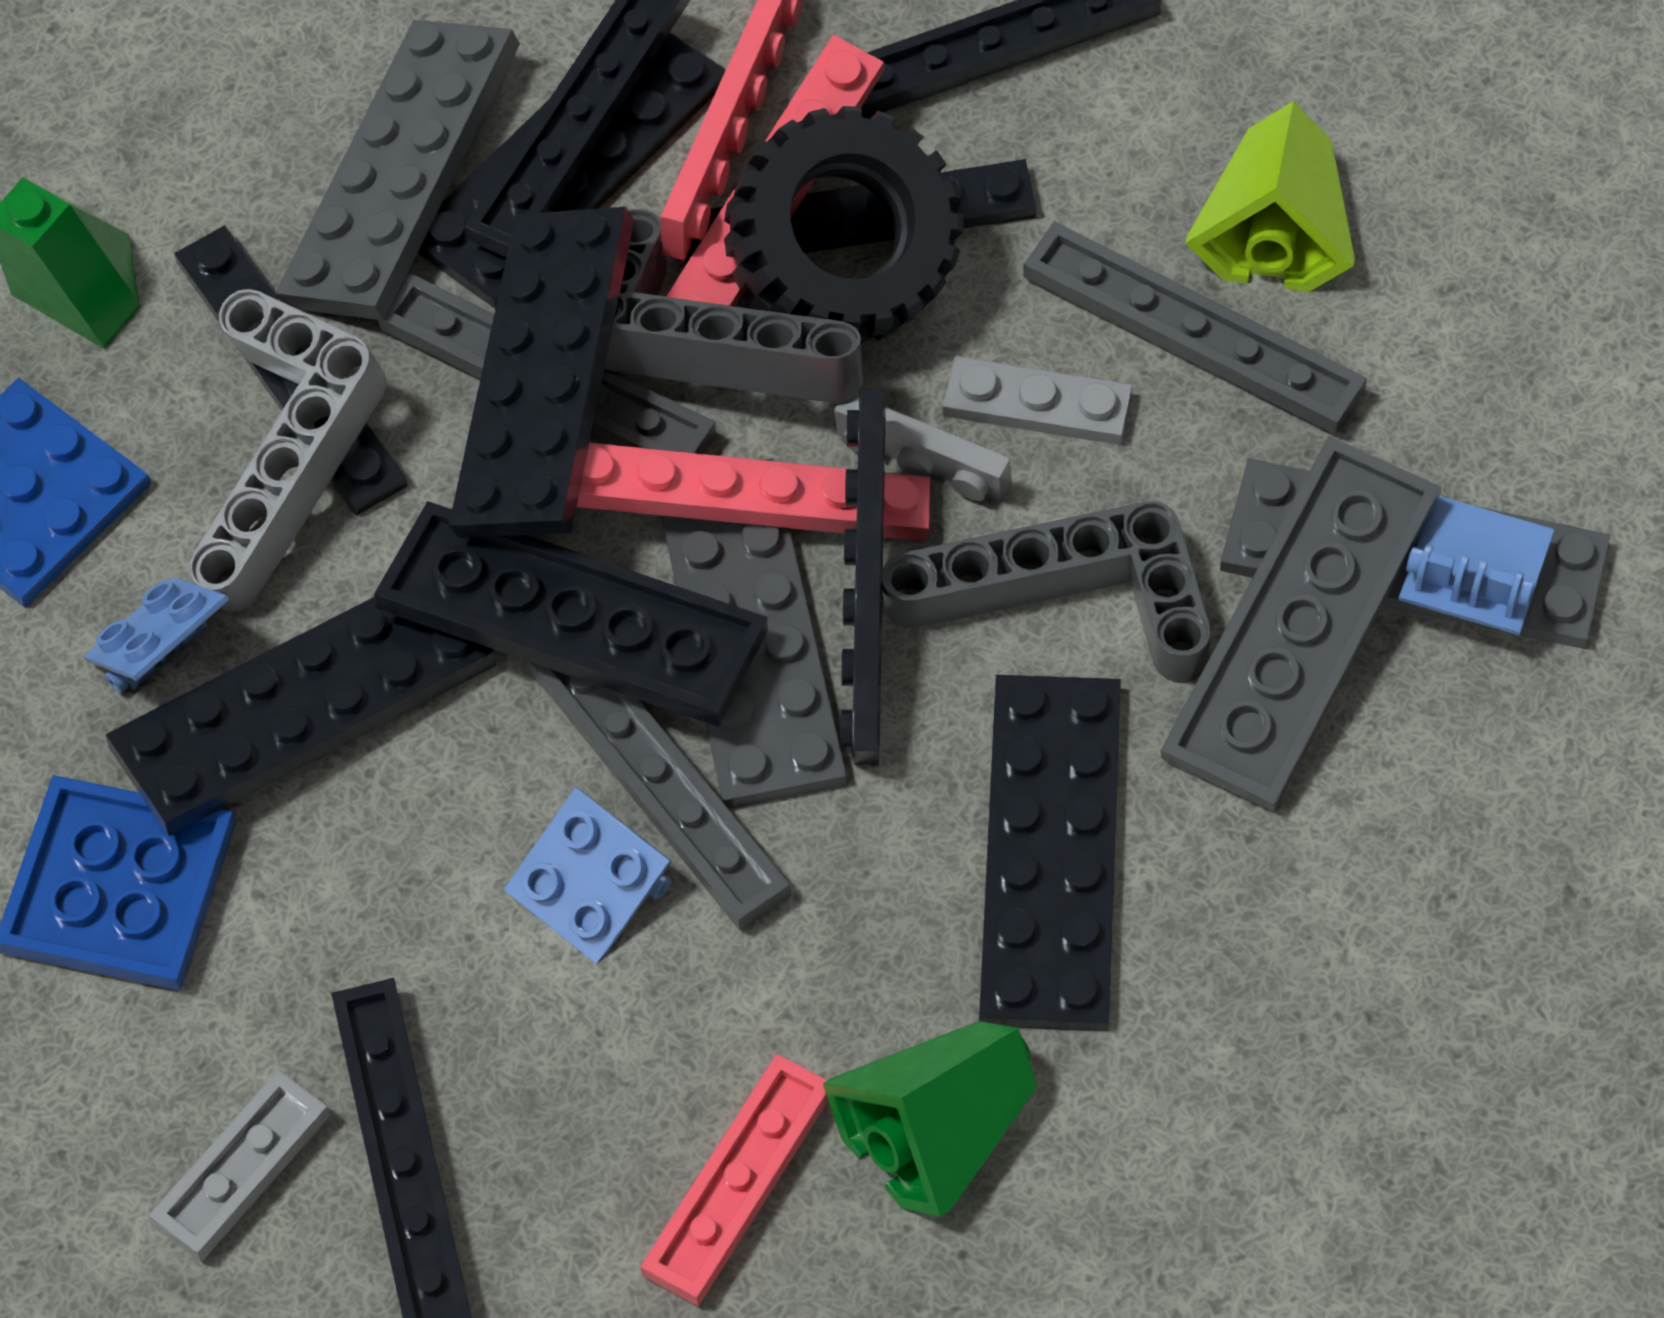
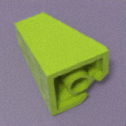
M1295 101L1290 102L1248 128L1190 229L1185 244L1223 281L1248 284L1250 274L1285 278L1283 289L1310 292L1353 267L1355 261L1331 138Z

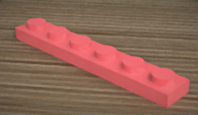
M757 0L660 216L662 255L685 261L694 238L702 240L705 236L711 214L709 204L713 195L721 196L726 188L732 152L740 153L744 147L749 127L747 118L751 109L758 111L763 104L767 89L766 75L770 67L775 69L779 67L786 43L784 34L787 26H797L804 0Z
M832 35L765 141H768L777 129L792 119L796 122L802 121L808 112L826 108L830 115H834L842 106L862 107L884 72V62L843 39ZM815 179L805 184L796 194L791 205V217ZM735 190L728 198L666 297L736 306L748 286L739 289L732 275L738 264L735 257L726 256L724 238L730 232V225L724 221L726 206L733 197Z
M589 443L577 507L843 534L845 528H856L857 506H846L845 468ZM885 473L884 538L926 541L929 530L930 477Z

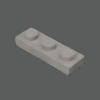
M954 356L943 403V416L1121 445L1132 397V384Z
M859 396L852 400L838 403L834 410L838 436L842 437V441L846 446L847 410H859ZM886 408L885 455L896 459L901 469L915 476L929 477L930 474L950 481L952 487L968 499L982 501L986 496L1002 503L1012 485L1010 458ZM849 447L858 453V447Z
M277 1070L148 1215L152 1225L202 1263L330 1117L328 1107Z

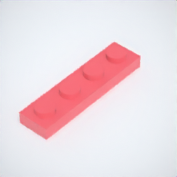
M776 1053L641 1264L640 1269L643 1277L695 1306H700L828 1103L823 1083L827 1081L826 1079Z

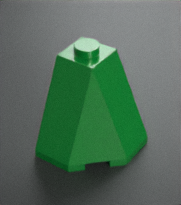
M22 177L0 202V264L11 295L105 349L140 308L130 236L84 208Z
M981 1021L834 1076L823 1083L841 1140L859 1160L868 1153L880 1169L893 1177V1179L886 1182L884 1189L901 1208L939 1217L953 1208L1038 1087L1030 1064V1050L1022 1038L1019 1028Z

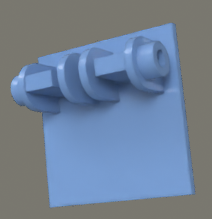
M1440 496L1422 529L1417 547H1413L1406 567L1408 572L1398 600L1520 635L1555 529Z
M175 577L171 580L162 581L153 586L143 596V605L127 619L116 621L107 626L97 636V645L83 657L90 663L110 670L104 677L109 685L119 694L128 687L135 690L156 671L154 665L163 666L167 662L165 656L170 651L176 654L180 651L179 644L185 646L198 633L208 626L206 620L228 602L229 599L224 594Z
M575 787L503 890L594 963L598 964L608 953L648 894L654 899H659L666 893L670 887L671 879L665 873L672 861L586 793Z

